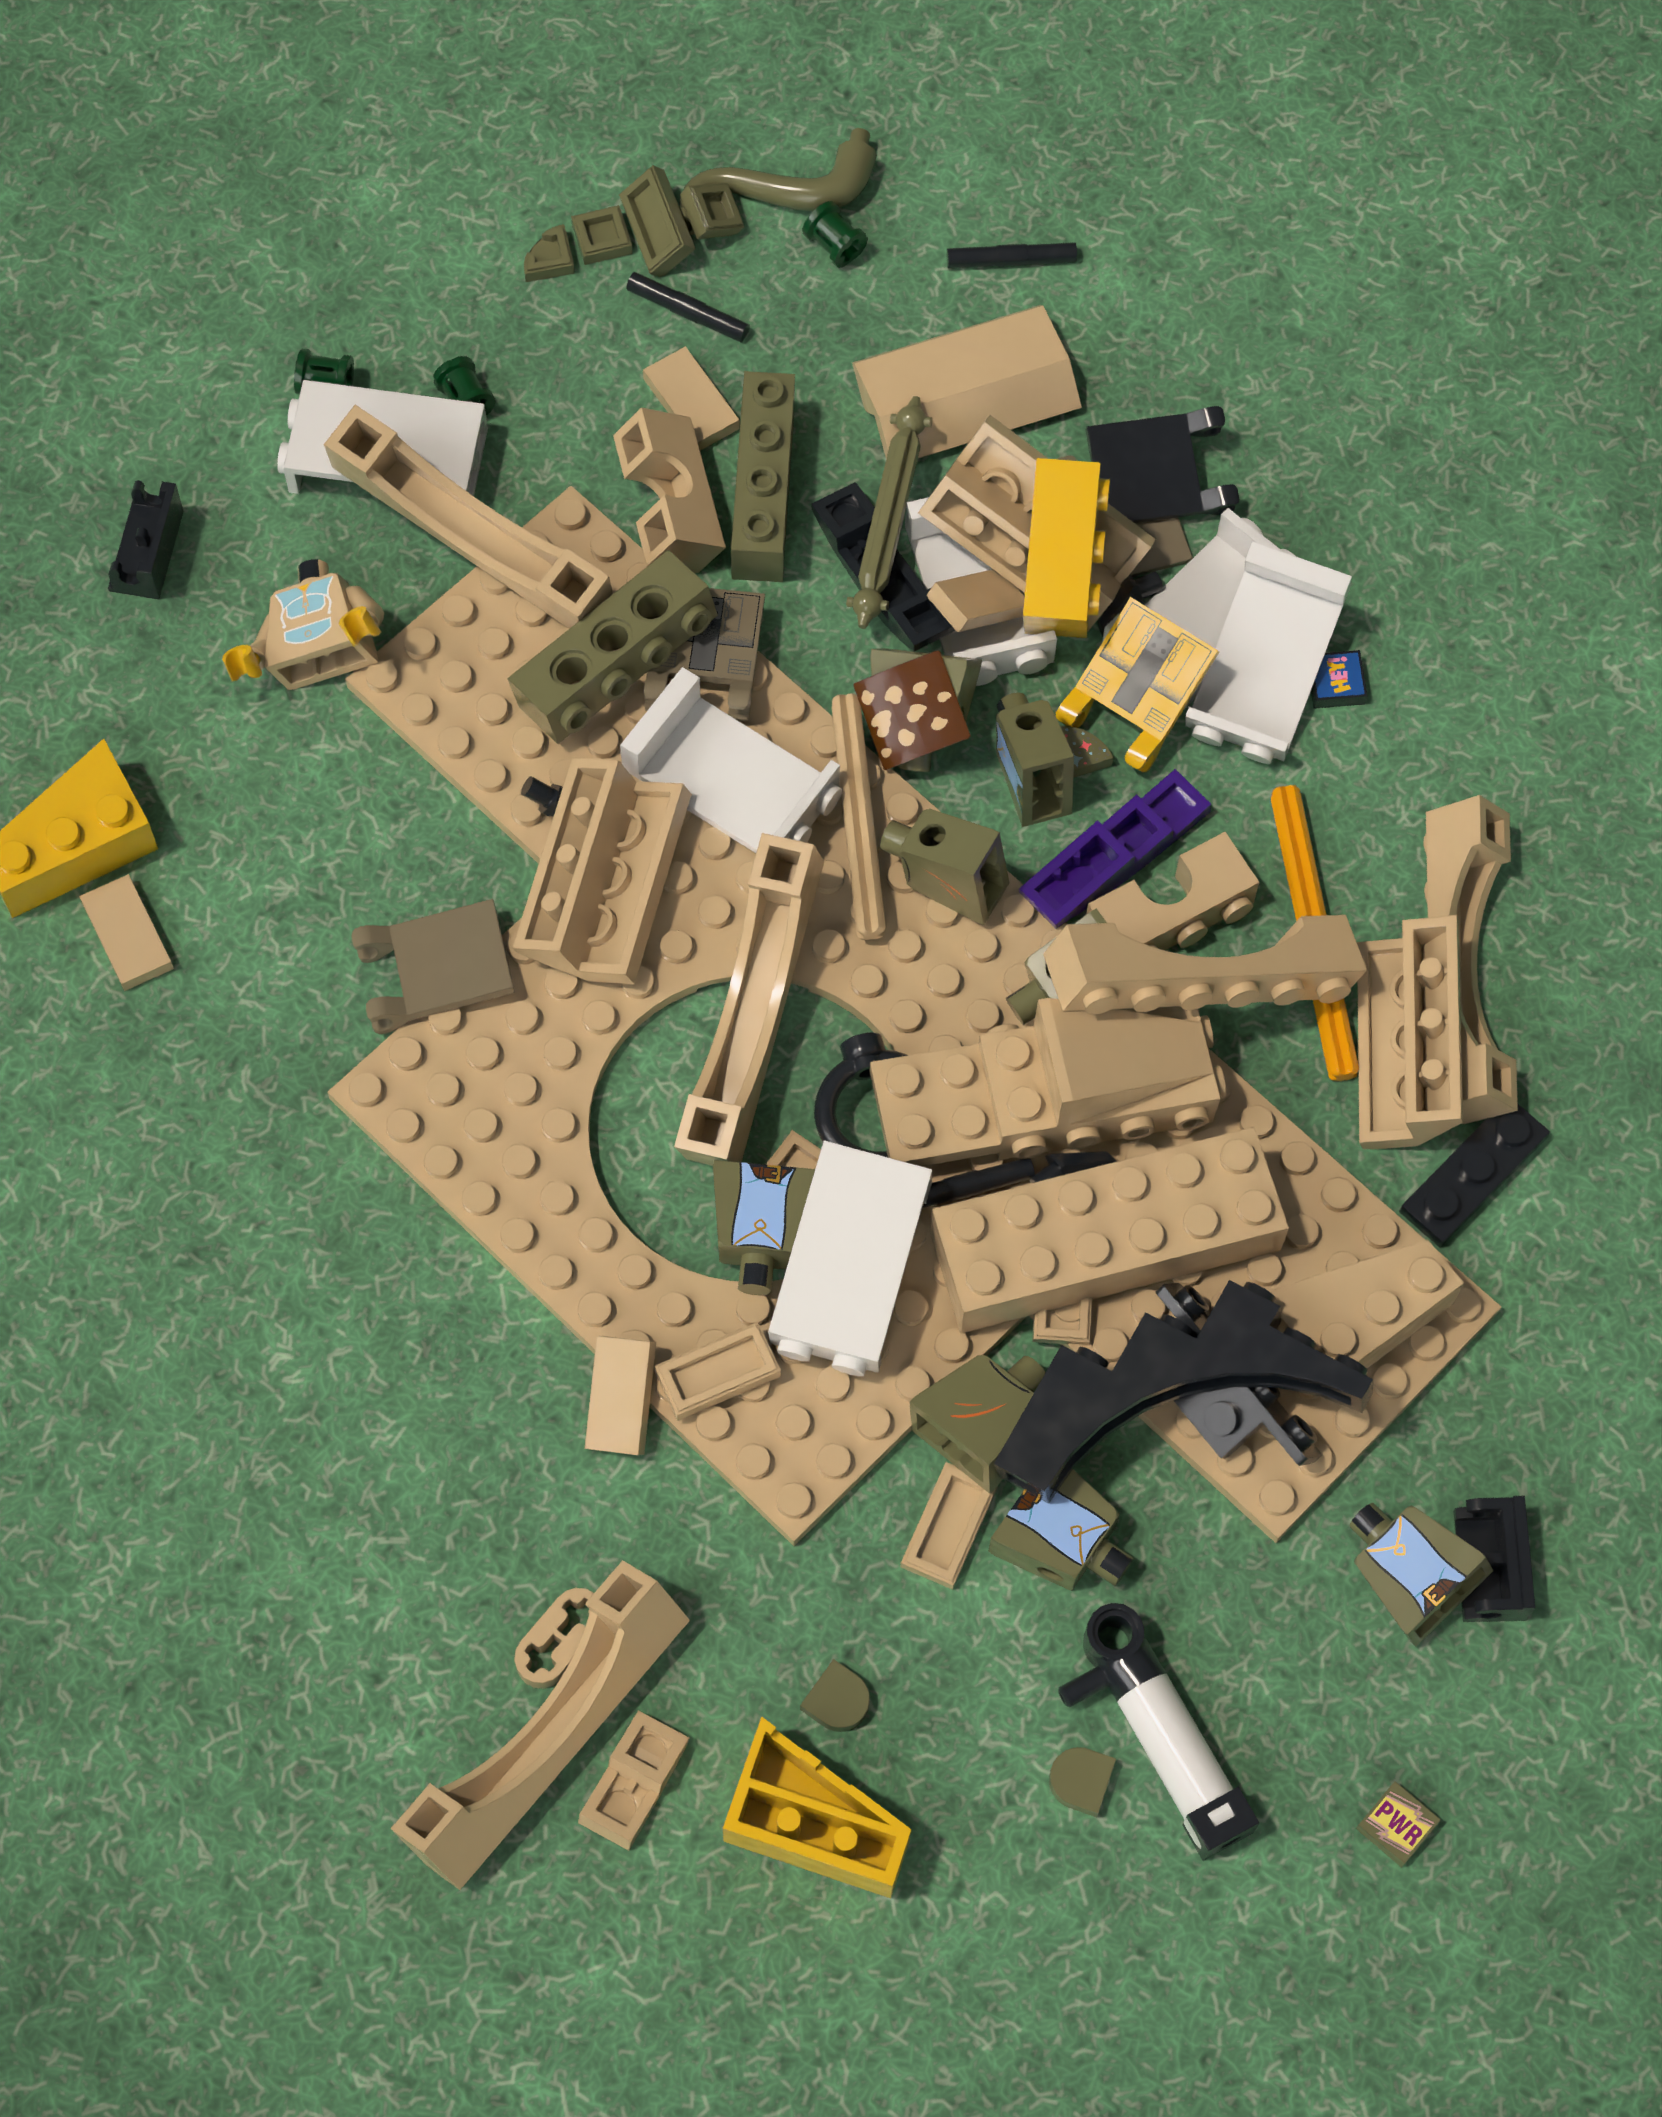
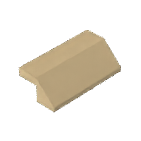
M1043 305L852 362L864 409L867 413L875 416L886 459L891 439L899 431L896 424L890 423L891 414H898L903 407L909 404L913 396L920 397L921 408L926 417H932L931 428L925 427L918 434L921 445L918 458L969 443L989 415L1011 430L1082 408L1070 358Z
M989 415L926 500L918 514L1025 593L1036 459L1048 458L993 416ZM1108 504L1107 511L1097 510L1096 531H1105L1103 563H1093L1091 583L1101 584L1098 616L1089 615L1087 632L1111 604L1123 580L1130 575L1156 540L1110 504Z
M572 758L512 948L518 954L586 981L635 984L692 795L683 783L636 781L619 760Z
M1457 915L1402 920L1403 938L1357 942L1367 971L1357 981L1359 1143L1363 1149L1374 1150L1419 1146L1463 1123L1459 922Z

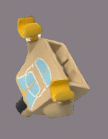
M318 559L306 560L298 566L299 584L275 591L270 597L269 614L266 616L255 641L251 645H240L228 650L223 655L222 660L232 682L237 681L246 673H248L250 678H259L262 676V669L266 668L288 690L298 689L378 663V655L372 636L375 637L381 633L379 626L384 619V611L360 586H350L338 573H329V566L326 562Z

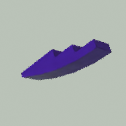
M1174 769L1142 798L1136 794L1103 824L1097 820L1021 886L1019 893L1057 929L1086 910L1088 903L1113 891L1154 860L1211 813L1212 804Z

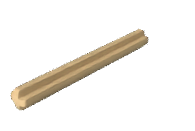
M839 694L832 699V716L837 762L840 765V788H842L841 798L856 935L862 940L879 939L885 935L886 925L861 705L856 694Z

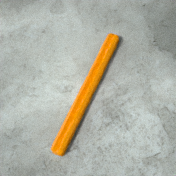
M1296 785L1279 786L1272 792L1271 803L1296 921L1301 916L1326 915L1300 789ZM1343 998L1333 1003H1322L1320 1000H1313L1329 1078L1335 1082L1355 1078L1359 1065L1345 999Z

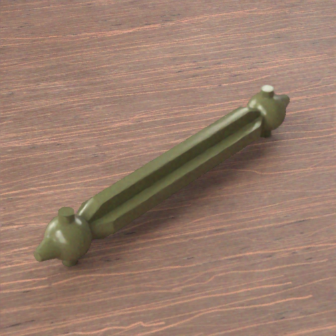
M913 396L907 406L903 407L898 414H891L890 423L896 424L899 431L891 439L858 576L861 590L854 597H847L846 601L847 607H853L857 615L858 627L861 629H866L870 621L877 617L881 611H888L889 601L883 600L880 593L888 585L921 448L918 434L925 427L931 428L932 417H926L921 408L920 397Z

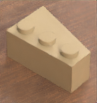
M1425 1240L1268 1291L1276 1297L1274 1303L1281 1306V1323L1277 1330L1284 1332L1286 1328L1298 1330L1314 1340L1317 1344L1315 1349L1333 1359L1336 1358L1337 1354H1342L1368 1368L1453 1305L1464 1281L1429 1240Z

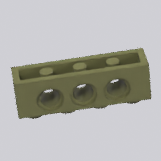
M744 371L731 542L732 580L783 582L795 412V374Z
M667 550L507 678L519 708L557 744L571 733L580 731L587 725L592 716L611 701L625 695L630 686L646 674L648 670L662 665L674 650L690 637L702 633L708 627L711 620L718 616L709 586L671 551Z

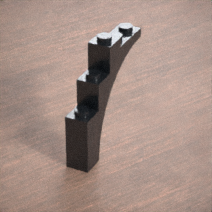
M1229 1280L1197 1338L1190 1336L1193 1330L1177 1318L1163 1314L1159 1320L1145 1312L1112 1371L1107 1369L1109 1362L1096 1352L1081 1346L1077 1352H1074L1061 1345L994 1465L1000 1478L1049 1504L1073 1468L1106 1436L1142 1413L1181 1397L1229 1387H1270L1321 1396L1363 1413L1373 1394V1379L1366 1376L1367 1368L1358 1361L1342 1354H1337L1336 1358L1333 1359L1316 1350L1317 1344L1315 1341L1302 1332L1292 1328H1286L1284 1332L1277 1330L1281 1323V1306L1274 1303L1276 1297L1255 1283L1246 1282L1243 1287Z

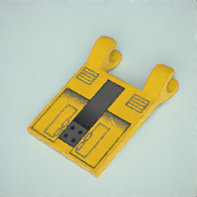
M1130 597L1080 680L1060 704L1056 711V718L1066 726L1079 728L1085 721L1094 699L1143 729V732L1125 754V761L1133 768L1141 772H1147L1155 762L1164 740L1211 667L1219 651Z

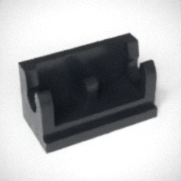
M137 480L132 488L131 496L133 500L116 561L111 563L108 573L110 579L108 590L110 592L159 600L184 510L176 483L162 481L159 496L146 492L144 490V483Z
M1525 1496L1466 1500V1507L1455 1508L1453 1511L1455 1535L1479 1550L1487 1558L1493 1572L1461 1602L1463 1622L1526 1621L1535 1609Z

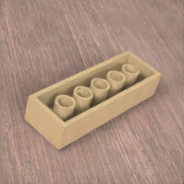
M1255 1126L933 1208L930 1223L931 1238L960 1334L1031 1316L1040 1310L1047 1309L1046 1311L1077 1304L1084 1298L1092 1297V1299L1281 1251L1289 1230Z

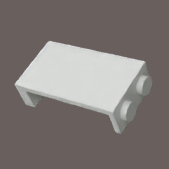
M303 380L299 399L291 400L288 410V428L292 429L289 443L282 442L278 453V472L285 474L289 493L299 494L303 475L353 482L332 468L323 444L356 404L397 432L398 437L421 457L474 496L488 431L484 404Z
M928 498L907 502L905 528L922 583L927 590L932 588L935 582L992 570L991 567L918 514ZM1023 617L967 631H955L941 638L940 641L945 655L982 659L976 686L990 683L998 675L1018 671L1021 674H1033L1041 671L1049 663L1054 662L1057 637L1054 630L1039 634H1025Z
M1227 508L1221 514L1217 535L1145 606L1215 648L1243 576L1245 559L1252 541L1293 556L1295 555L1286 549H1279L1263 536L1261 530L1254 522L1247 518H1240ZM1120 614L1105 626L1103 641ZM1201 683L1197 687L1196 691L1192 695L1186 707L1196 698Z
M1252 541L1245 559L1243 576L1215 646L1219 654L1202 680L1193 707L1188 708L1185 716L1186 726L1194 729L1192 733L1194 738L1214 746H1221L1223 740L1243 747L1241 753L1244 756L1265 764H1271L1273 758L1281 761L1285 760L1350 590L1352 576Z
M683 667L620 745L622 765L631 775L642 782L683 783L692 794L687 808L688 811L754 853L757 852L762 833L807 843L812 833L810 826L820 813L827 816L834 809L842 794V788L839 787V764L830 760L822 772L814 769L700 697V678Z
M823 1141L768 1331L770 1344L778 1346L777 1352L779 1354L806 1362L810 1361L811 1355L833 1361L832 1368L854 1376H864L866 1370L879 1373L881 1352L923 1203L926 1204L932 1185V1169Z

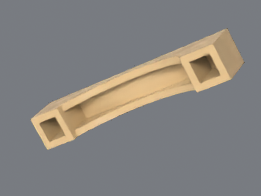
M356 404L323 444L332 468L569 629L613 594L609 575L569 548L562 549L541 539L485 505L421 457L398 437L397 432Z
M1481 795L1426 812V834L1423 841L1427 855V882L1424 893L1428 904V918L1457 915L1459 922L1463 1123L1461 1124L1518 1111L1516 1059L1499 1051L1490 1035L1481 1007L1477 976L1479 933L1487 898L1501 865L1511 862L1510 813Z
M765 833L761 834L747 884L749 886L744 925L727 998L704 1068L693 1093L688 1095L674 1145L687 1160L713 1166L714 1160L742 1162L824 865V860L814 844Z
M1346 915L1301 916L1275 946L1241 956L1200 957L1168 952L1135 941L1119 933L1115 923L1067 924L1043 953L1062 1011H1086L1089 1014H1101L1111 1009L1134 1008L1137 1012H1147L1158 1007L1181 1006L1185 1010H1193L1205 1005L1228 1004L1230 1007L1238 1008L1256 1002H1274L1276 1005H1288L1299 1000H1320L1322 1003H1333L1345 998L1351 992L1350 988L1367 971Z
M622 1560L585 1603L590 1609V1614L578 1647L559 1682L527 1724L497 1753L468 1774L440 1788L429 1783L391 1827V1830L426 1866L457 1889L461 1890L690 1621L657 1580Z

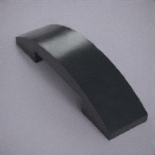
M854 482L812 503L811 507L833 551L860 591L861 586L858 576L875 507L858 484ZM896 549L889 583L880 593L883 600L889 601L888 611H881L878 617L902 643L915 652L956 630L928 599L927 594L930 589L927 590Z

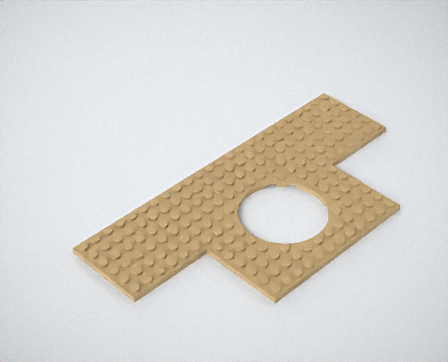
M572 486L568 487L522 527L562 549L569 548L609 575L613 594L647 567L643 549ZM476 566L378 650V663L355 670L345 681L350 691L539 864L554 816H546L538 810L539 804L521 795L523 784L532 776L549 786L556 784L563 787L572 758L619 760L622 763L620 745L647 712L644 707V685L647 673L633 683L625 695L611 701L592 716L583 729L576 733H571L557 744L519 708L507 678L569 630V628ZM758 651L750 717L748 721L739 722L819 772L824 770L830 760L838 764L833 716ZM700 681V697L728 714L730 684ZM865 745L886 925L885 935L879 939L862 940L856 935L842 798L840 797L834 809L827 816L820 813L810 826L812 833L807 843L815 845L824 860V865L791 984L808 988L809 992L838 1004L865 1023L874 1033L881 1034L884 1045L888 1050L898 1051L907 1055L977 1044L979 1042V1035L987 1034L993 1027L1003 1024H1015L1019 1028L1034 1026L1035 1018L1025 1025L1021 1024L1008 1005L1006 997L1029 983L1024 962L1029 956L1057 937L1067 923L1055 929L1019 893V888L1023 884L1008 871L1009 885L985 925L959 914L908 886L901 858L880 848L883 832L892 820L913 827L922 811L929 808L936 811L939 810L892 768L884 770L880 758ZM631 775L636 781H641L633 775ZM687 810L635 984L586 981L518 954L512 947L521 922L520 919L502 935L515 993L408 1021L328 1091V1096L338 1108L594 1354L597 1336L656 1342L655 1366L758 1322L781 1370V1377L677 1421L654 1368L649 1407L777 1531L795 1546L912 1430L910 1401L916 1395L977 1355L987 1356L1026 1318L1023 1317L960 1334L931 1238L930 1223L933 1208L1031 1184V1182L1027 1180L989 1190L979 1195L922 1208L881 1352L879 1373L866 1370L864 1376L849 1375L832 1368V1360L811 1355L810 1361L807 1362L785 1357L777 1352V1345L770 1344L768 1331L783 1279L772 1281L770 1294H746L738 1290V1281L708 1277L689 1271L652 1251L633 1235L608 1203L593 1167L590 1153L589 1129L594 1093L612 1057L639 1025L672 1002L696 993L698 988L731 981L749 893V886L747 884L756 855L747 847ZM1209 1048L1212 1066L1220 1065L1226 1085V1097L1220 1099L1213 1123L1205 1124L1192 1130L1174 1129L1152 1133L1140 1139L1127 1140L1123 1138L1100 1142L1083 1149L1066 1148L1049 1151L1030 1158L1036 1175L1049 1165L1045 1157L1047 1154L1107 1151L1116 1161H1121L1255 1126L1289 1227L1281 1251L1092 1299L1090 1343H1066L1060 1345L1074 1352H1077L1080 1346L1096 1352L1109 1362L1107 1369L1111 1371L1114 1369L1145 1312L1159 1320L1163 1314L1175 1317L1156 1294V1291L1163 1284L1180 1283L1183 1287L1185 1285L1193 1287L1208 1304L1209 1310L1206 1314L1209 1317L1229 1280L1243 1287L1246 1282H1252L1266 1290H1271L1425 1241V1239ZM997 1153L921 1167L932 1169L933 1183L951 1176L974 1170L978 1171L1020 1159L998 1160ZM1440 1253L1464 1281V1284L1453 1305L1367 1368L1366 1376L1373 1379V1394L1363 1413L1328 1399L1324 1400L1321 1396L1278 1388L1281 1397L1277 1399L1291 1417L1293 1415L1301 1417L1311 1427L1317 1437L1314 1445L1321 1452L1322 1456L1312 1464L1297 1465L1265 1425L1229 1457L1221 1459L1174 1401L1146 1411L1138 1417L1270 1539L1277 1543L1499 1313L1501 1306ZM1080 1303L1054 1309L1053 1311L1064 1322H1076L1079 1320Z

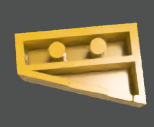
M1036 459L1023 608L1025 634H1039L1054 630L1056 636L1087 638L1089 615L1098 616L1101 584L1091 583L1093 563H1103L1105 531H1096L1097 510H1108L1110 479L1100 478L1099 462Z
M102 739L0 830V895L12 918L158 850L150 824L105 739Z
M761 1716L723 1826V1841L891 1899L909 1845L911 1829L855 1786L847 1784L822 1765L818 1758L807 1750H802L777 1731L773 1724Z

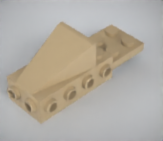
M1039 999L1034 1026L1019 1028L1015 1024H1003L993 1027L987 1034L979 1035V1042L977 1044L870 1062V1075L888 1158L917 1166L997 1153L998 1160L1009 1158L1026 1159L1041 1155L1044 1152L1066 1148L1083 1149L1100 1142L1123 1138L1127 1140L1140 1139L1152 1133L1174 1129L1192 1130L1205 1124L1213 1123L1220 1099L1226 1097L1223 1071L1220 1065L1212 1066L1208 1048L1213 1047V1032L1209 1017L1207 1015L1200 1016L1198 1008L1185 1010L1181 1006L1158 1007L1147 1012H1137L1134 1008L1127 1010L1111 1009L1101 1014H1089L1086 1011L1063 1012L1059 999Z

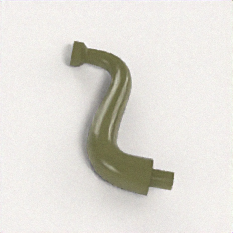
M855 128L851 131L850 140L839 145L834 167L825 176L799 178L743 168L719 167L700 172L691 178L683 191L688 186L728 183L731 193L786 208L813 212L819 205L827 201H833L841 208L855 200L865 189L877 154L874 148L869 145L870 133L863 128ZM680 198V211L690 235L695 234L683 201Z

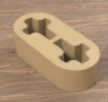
M573 1588L565 1591L520 1641L515 1651L514 1660L518 1674L526 1684L533 1688L545 1689L559 1682L578 1647L585 1629L583 1624L578 1623L566 1636L561 1633L569 1622L566 1608L570 1605L576 1609L582 1608L594 1594L593 1592L584 1588ZM554 1640L557 1641L559 1645L551 1654L552 1663L555 1667L551 1671L542 1667L535 1673L529 1671L532 1663L528 1653L533 1649L543 1653Z

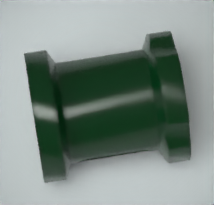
M827 201L819 205L808 216L803 225L802 232L807 239L818 241L830 253V259L837 268H843L863 252L867 245L868 237L862 229H854L840 215V207L835 202Z
M302 348L299 351L294 372V389L296 394L300 395L303 380L352 386L354 359L351 355H343L341 359L312 355L309 349Z
M458 356L439 366L433 374L434 385L438 391L445 393L448 399L484 404L486 416L492 411L496 400L490 390L481 386L475 375V364L471 358Z

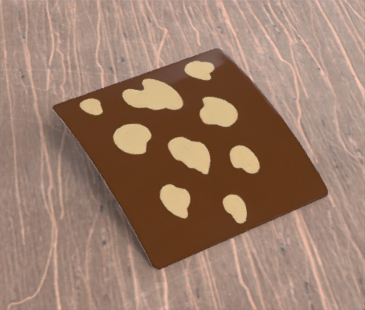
M938 650L887 669L853 685L884 770L970 737L944 661Z

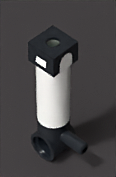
M1110 1603L1098 1608L1091 1615L1083 1638V1649L1086 1658L1095 1668L1060 1686L1058 1689L1059 1696L1065 1706L1072 1707L1109 1687L1183 1816L1184 1822L1182 1826L1202 1861L1253 1834L1259 1825V1821L1239 1786L1233 1789L1147 1641L1141 1617L1134 1609L1124 1604ZM1106 1627H1116L1126 1634L1129 1643L1122 1649H1110L1102 1644L1098 1632Z

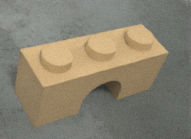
M641 407L613 437L624 479L646 484L660 498L636 522L646 564L649 566L669 550L691 571L699 573L726 546L691 417Z
M1223 832L1180 855L1175 877L1186 893V897L1180 902L1169 905L1155 903L1148 899L1135 880H1132L1088 903L1086 915L1097 908L1107 923H1115L1119 933L1135 941L1161 950H1167L1176 944H1179L1181 948H1185L1203 938L1208 931L1207 928L1224 919L1227 924H1230L1247 915L1253 908L1259 881L1227 833Z

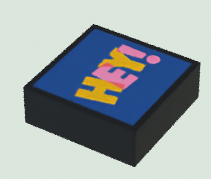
M1360 650L1325 653L1311 690L1314 709L1365 705L1368 696Z

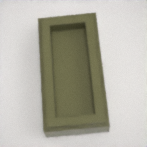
M652 165L622 191L619 196L649 273L662 277L695 250V246L665 170Z

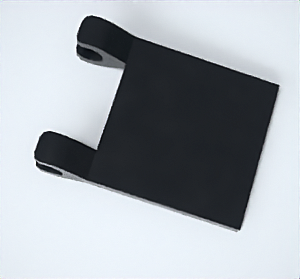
M1212 406L1185 414L1087 426L1085 431L1091 462L1100 463V478L1110 479L1108 504L1133 523L1199 514L1220 515L1227 508L1234 511L1235 506L1240 500L1238 489L1235 485H1222L1200 491L1191 436L1210 437L1218 435L1221 432V428L1225 425L1223 409L1219 406Z

